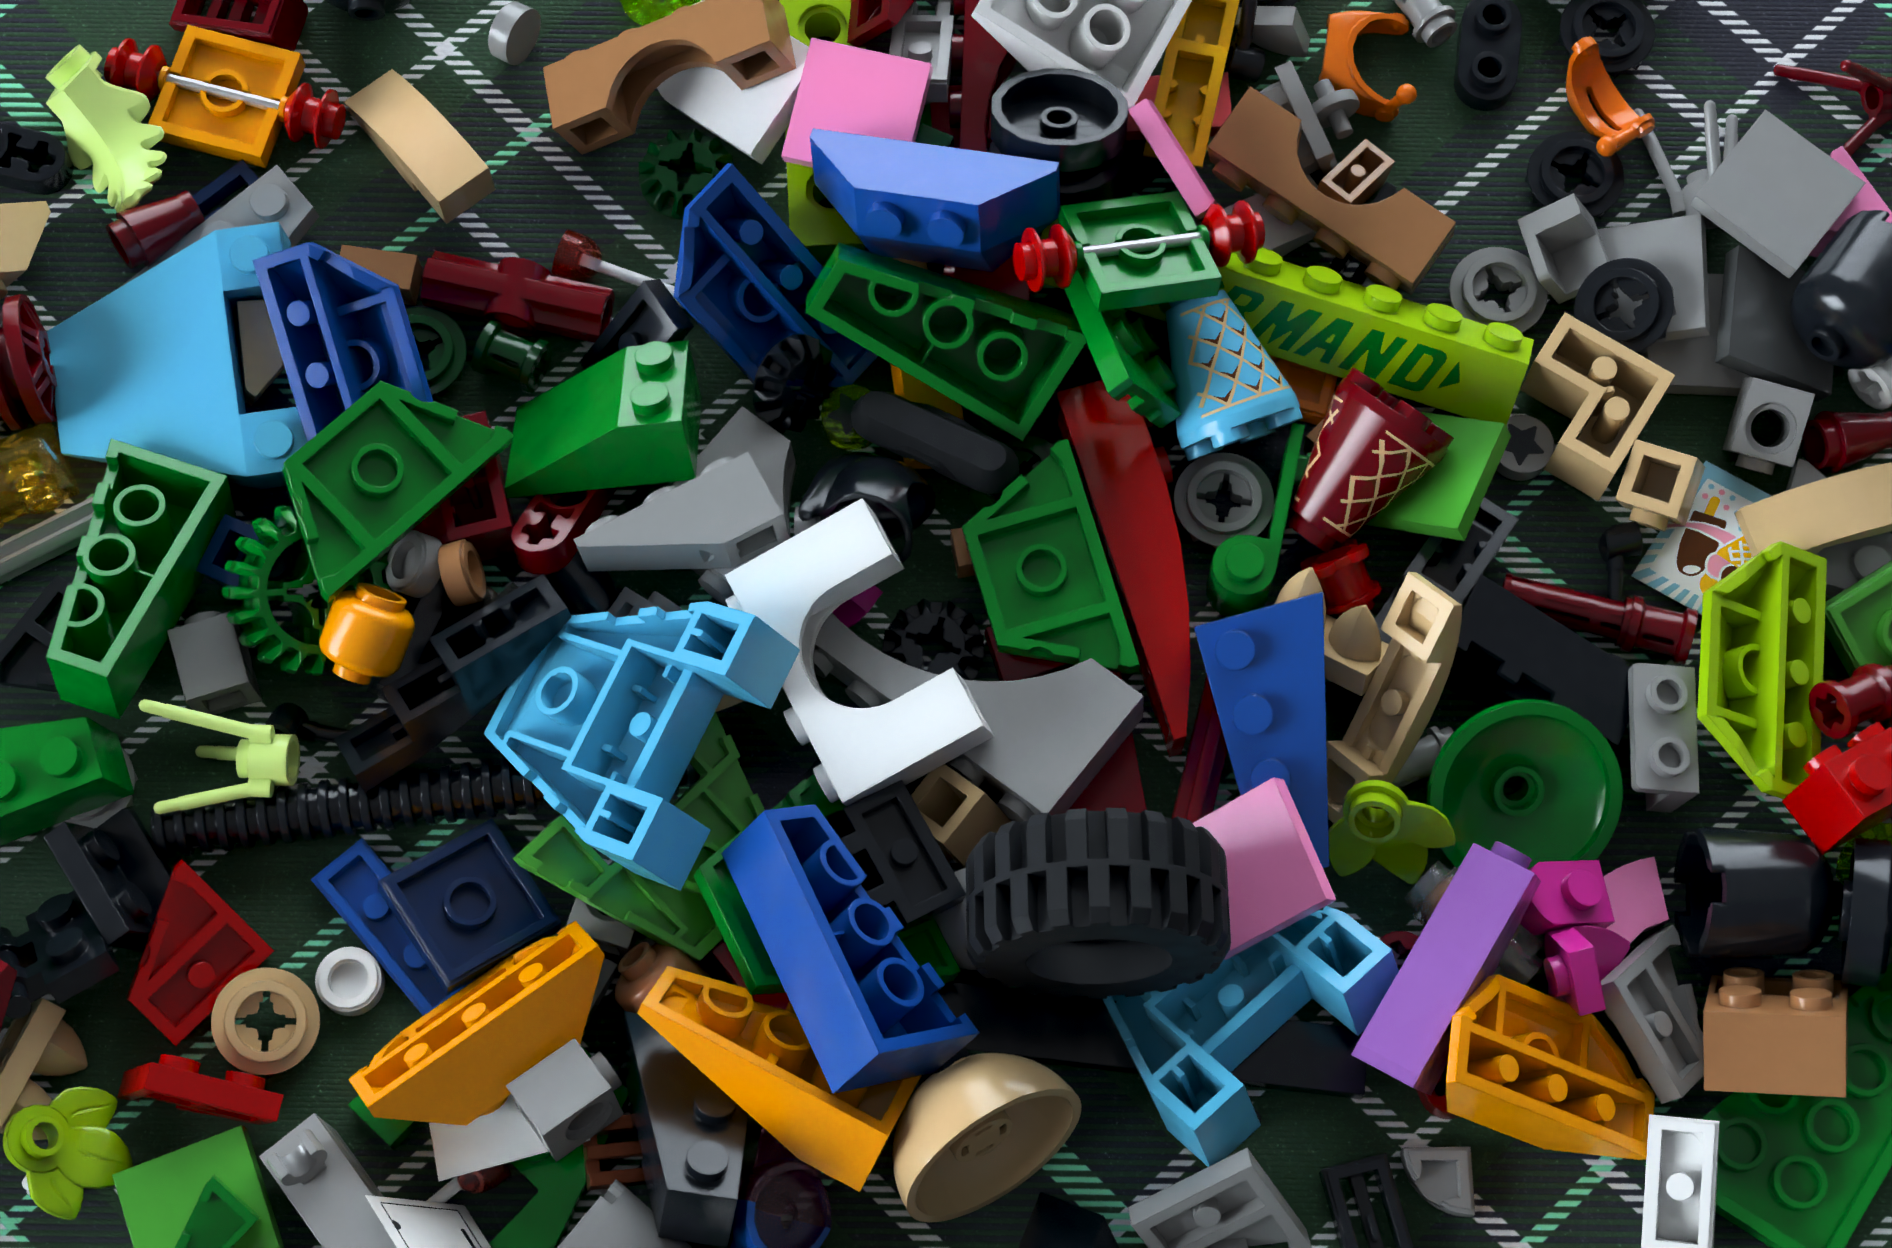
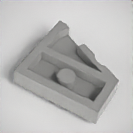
M1674 925L1653 931L1601 981L1606 1007L1605 1012L1615 1024L1637 1061L1640 1072L1650 1083L1661 1104L1682 1098L1704 1075L1703 1032L1698 1024V1007L1692 984L1678 986L1669 953L1670 948L1681 945L1679 934Z
M1248 1148L1128 1207L1131 1226L1148 1248H1249L1248 1246L1287 1242L1289 1248H1312L1307 1229Z

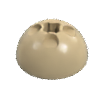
M982 1053L967 1056L955 1061L945 1070L929 1076L913 1093L903 1109L893 1141V1173L901 1200L910 1216L921 1222H941L954 1219L996 1201L1021 1185L1041 1169L1059 1151L1072 1134L1081 1115L1082 1106L1079 1096L1058 1074L1031 1059L1007 1053Z

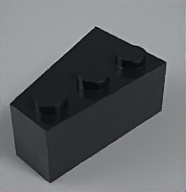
M1481 574L1462 610L1459 641L1444 687L1487 708L1503 702L1523 699L1544 700L1560 704L1590 721L1603 734L1614 751L1619 745L1629 723L1628 669L1632 664L1619 656L1608 654Z
M625 1011L617 1061L621 1077L625 1078L631 1103L629 1113L631 1114L633 1129H637L642 1150V1169L658 1237L728 1247L738 1199L748 1113L637 1013Z

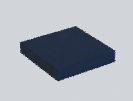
M492 818L378 881L380 894L446 995L480 977L513 953L542 938L550 937L557 933L561 927L562 922L528 871L520 867L513 860L516 853Z

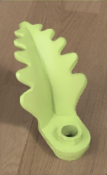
M79 44L67 53L45 77L55 87L46 104L62 121L67 139L68 154L73 165L82 170L93 164L92 182L96 192L101 193L108 187V203L111 207H114L116 212L131 209L140 202L144 195L152 190V184L162 177V170L156 167L166 161L167 154L163 151L150 149L162 140L164 130L161 126L141 123L151 107L147 96L141 92L105 82L101 78L103 75L97 70L102 57L96 51L89 54Z

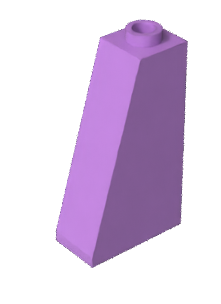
M1495 841L1491 850L1476 843L1472 844L1351 1054L1352 1056L1431 1096L1448 1063L1452 1016L1488 976L1494 974L1541 883L1537 875L1527 869L1532 861L1530 857L1498 841Z

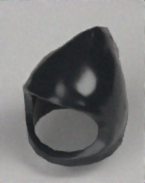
M848 452L830 459L817 472L806 491L798 509L799 518L802 521H810L814 517L820 516L822 521L863 498L876 514L890 541L904 535V549L897 554L903 564L911 555L914 540L913 530L926 521L935 508V494L928 482L911 466L897 459L874 453Z

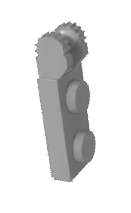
M915 0L899 23L892 27L890 55L932 64L933 73L925 105L932 102H948L952 66V35L955 34L953 0H938V4L935 6V15H919L918 5Z

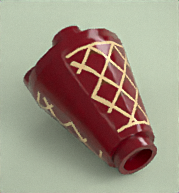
M1353 367L1346 378L1344 377L1336 387L1290 506L1295 512L1286 525L1328 553L1336 541L1343 544L1437 465L1449 451L1447 448L1454 438L1432 423V420L1405 401L1396 399L1386 392L1382 386Z

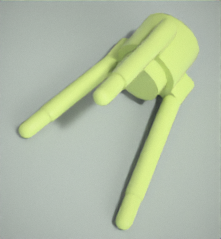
M143 699L139 702V709L146 713L248 738L241 739L237 747L200 745L195 750L196 755L200 758L236 761L237 775L239 778H249L247 783L159 801L154 804L153 809L155 813L165 814L247 797L272 798L275 786H294L300 767V745L295 734H275L274 725L248 724L168 703L164 704L148 699Z

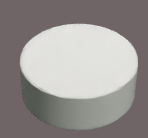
M343 947L334 950L322 960L316 972L315 986L320 999L332 1011L344 1016H358L370 1011L380 1001L385 989V975L381 965L369 952L357 947Z

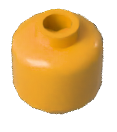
M358 583L355 590L341 592L334 598L319 638L321 652L335 663L332 670L334 674L353 683L368 685L372 676L388 677L398 672L415 630L413 616L405 609L407 604L405 598L391 590L368 583Z

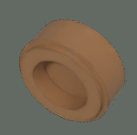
M466 539L441 545L438 551L439 570L444 588L451 602L456 607L481 602L486 594V578L476 548Z

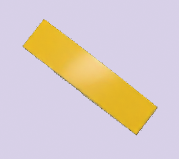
M1192 0L1170 39L1165 52L1154 104L1193 166L1200 169L1203 168L1240 0ZM1146 140L1143 157L1158 159Z

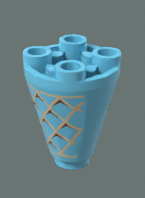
M1219 290L1218 296L1169 302L1171 308L1165 313L1170 365L1178 384L1173 389V396L1182 414L1176 418L1177 438L1181 449L1185 451L1188 461L1218 452L1224 446L1240 441V444L1261 438L1275 432V429L1303 419L1297 395L1225 290Z

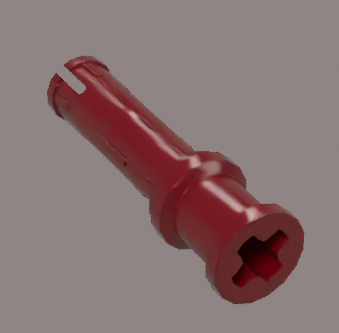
M1506 572L1502 584L1504 589L1565 627L1615 639L1614 646L1620 647L1621 651L1630 652L1635 647L1672 656L1674 664L1684 665L1686 663L1696 630L1698 610L1687 608L1681 613L1645 604L1644 597L1633 595V597L1627 596L1625 601L1621 602L1566 587L1513 576V574Z
M1875 663L1865 664L1853 671L1852 676L1840 682L1826 680L1816 684L1809 694V710L1816 726L1826 736L1833 739H1842L1852 734L1860 723L1868 720L1879 722L1892 718V664L1889 666Z

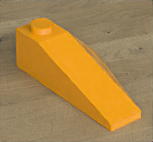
M671 966L666 967L641 1003L637 1012L640 1017L796 1158L858 1192L863 1188L922 1076L833 1094L790 1001L786 1010L753 1001L752 995L744 987Z

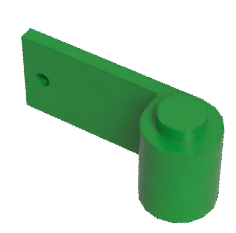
M1292 423L1283 454L1267 538L1252 535H1236L1226 539L1216 549L1206 582V595L1210 605L1223 616L1230 617L1264 607L1278 567L1293 486H1299L1311 455L1310 452L1307 453V456L1299 454L1305 425Z

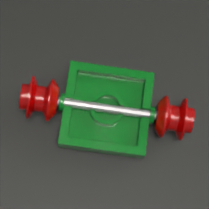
M1179 191L1060 206L1057 224L1052 225L1048 238L1040 239L1038 233L1032 227L1026 228L1023 231L1021 242H1016L1013 247V264L1018 279L1026 281L1033 292H1040L1045 278L1053 277L1059 288L1069 287L1078 269L1097 312L1218 296L1222 276L1217 267H1225L1229 263L1231 253H1236L1244 264L1252 263L1256 258L1258 249H1262L1264 246L1265 227L1261 215L1257 211L1253 212L1249 203L1244 200L1235 203L1231 215H1227L1221 205L1211 204L1206 211L1201 225L1196 226Z

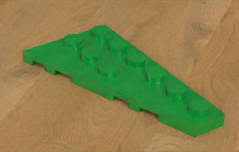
M1892 962L1887 966L1885 978L1876 988L1862 986L1849 997L1846 1097L1732 1092L1701 1118L1704 1120L1720 1121L1715 1212L1770 1248H1845L1892 1166Z

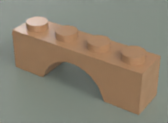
M704 0L695 5L680 7L671 15L642 27L625 30L618 37L589 49L574 51L566 56V58L543 67L553 130L583 155L635 134L639 115L649 96L662 82L678 72L695 67L715 68L724 72L741 90H744L796 69L784 6L778 0Z
M1250 86L1207 146L1209 160L1215 164L1212 173L1222 182L1239 192H1242L1244 187L1248 186L1266 198L1262 206L1282 222L1293 225L1297 219L1317 232L1313 240L1333 256L1344 259L1348 253L1368 266L1364 274L1375 284L1384 285L1394 290H1397L1399 287L1412 295L1453 237L1456 222L1405 188L1384 200L1364 205L1346 204L1324 195L1308 180L1299 161L1298 150L1302 136L1301 119Z

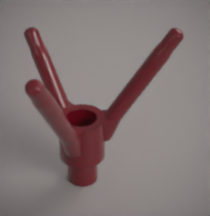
M1847 59L1841 62L1840 68L1850 76L1796 66L1775 65L1773 73L1776 76L1857 91L1861 95L1862 106L1866 113L1869 114V119L1843 145L1850 157L1877 129L1892 119V77H1885Z

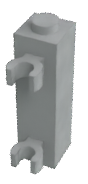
M315 1113L259 1156L323 1248H397L365 1195L384 1196L339 1133Z

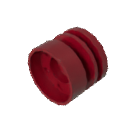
M23 294L5 297L2 310L0 309V415L11 430L26 428L29 416L36 425L57 422L55 408L57 381L54 366L50 365L49 354L51 350L48 335L42 326L34 305L27 295Z

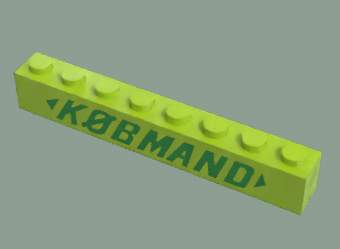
M1058 219L1043 230L1041 239L1048 238L1052 225L1057 224ZM1266 248L1258 249L1255 260L1250 264H1244L1236 253H1231L1229 263L1225 267H1217L1222 276L1219 290L1226 291L1269 355L1340 378H1346L1354 367L1382 386L1388 393L1469 419L1504 423L1507 426L1529 366L1534 339L1524 337L1517 328L1500 322H1492L1488 325L1464 318L1458 310L1448 305L1431 303L1426 306L1403 299L1398 291L1384 285L1372 284L1365 287L1343 280L1339 273L1327 267L1309 266L1305 268L1283 261L1278 253ZM1053 277L1045 278V284L1058 287ZM1169 302L1127 309L1166 322L1165 312L1171 307Z

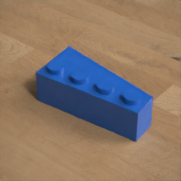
M1323 592L1194 626L1240 796L1273 777L1284 779L1322 867H1329Z
M816 804L764 810L721 853L833 1094L934 1073L980 1034L966 1013L956 1018L940 996L938 991L945 984L931 964L928 962L920 967L899 939L897 934L904 927L889 906L884 908L881 904L872 900L861 886L867 875Z

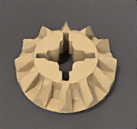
M277 968L252 969L232 979L218 995L211 1014L212 1036L219 1052L236 1068L256 1075L277 1074L297 1065L308 1055L314 1046L320 1028L319 1007L310 988L296 975ZM263 991H270V1002H273L274 1013L285 1015L286 1018H296V1024H285V1027L273 1030L272 1039L268 1041V1051L261 1050L262 1040L258 1039L259 1034L256 1028L246 1027V1024H235V1018H246L247 1014L258 1013L260 1002H263Z

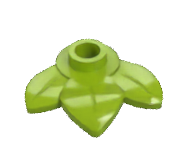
M1367 780L1354 785L1344 798L1343 817L1328 830L1329 859L1339 876L1343 877L1353 874L1365 867L1373 859L1388 871L1412 885L1417 883L1425 869L1429 848L1449 847L1456 842L1452 825L1443 813L1433 806L1408 800L1404 792L1397 786L1381 780Z
M82 1086L68 1088L60 1092L48 1106L31 1105L19 1110L9 1119L5 1126L3 1150L7 1159L15 1167L26 1172L30 1197L39 1208L52 1216L74 1220L81 1209L84 1188L99 1189L114 1186L115 1183L112 1175L133 1167L132 1158L125 1143L116 1133L106 1129L118 1103L117 1099L107 1091ZM35 1127H40L45 1132L48 1138L46 1149H41L34 1143L32 1133Z

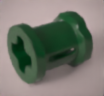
M491 320L482 330L477 340L471 367L473 371L480 374H486L488 371L518 382L521 391L532 394L537 390L547 372L552 356V344L543 339H539L534 343L505 331L504 323Z

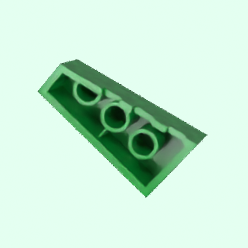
M838 243L806 295V314L1021 441L1024 440L1086 344L1085 337L1074 314L842 243Z
M110 439L105 456L107 468L103 481L97 483L92 500L94 512L87 535H82L76 553L77 569L72 585H67L46 659L60 700L121 719L169 637L167 630L175 627L203 580L204 576L197 572L196 569L224 514L236 519L237 517L226 475Z
M88 717L0 728V846L71 819L70 817L135 794L118 734Z

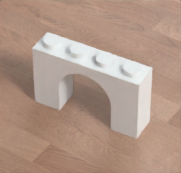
M863 498L725 574L734 595L726 599L727 606L756 615L800 649L782 686L792 705L783 713L798 742L802 746L811 742L822 764L814 767L813 772L824 794L831 803L840 799L845 806H849L900 780L906 786L994 737L967 684L953 667L895 700L871 708H851L829 700L820 688L814 671L813 654L816 638L825 620L837 607L847 600L905 569L876 514Z

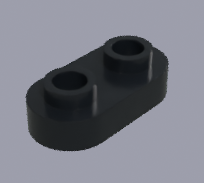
M1472 0L1466 6L1459 25L1454 88L1459 99L1465 105L1475 110L1491 111L1500 108L1510 99L1517 82L1522 16L1517 6L1511 0ZM1483 17L1496 18L1501 21V24H1489ZM1479 69H1491L1497 76L1493 78L1485 77L1479 72Z

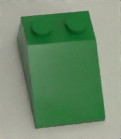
M689 340L667 343L653 341L644 345L625 347L517 407L513 429L514 437L511 442L505 482L507 498L686 481L696 478L702 396Z

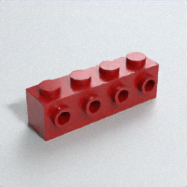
M1876 722L1853 737L1846 744L1849 749L1843 753L1837 745H1832L1820 752L1803 766L1808 777L1782 800V803L1822 855L1892 817V727L1885 729L1880 722Z

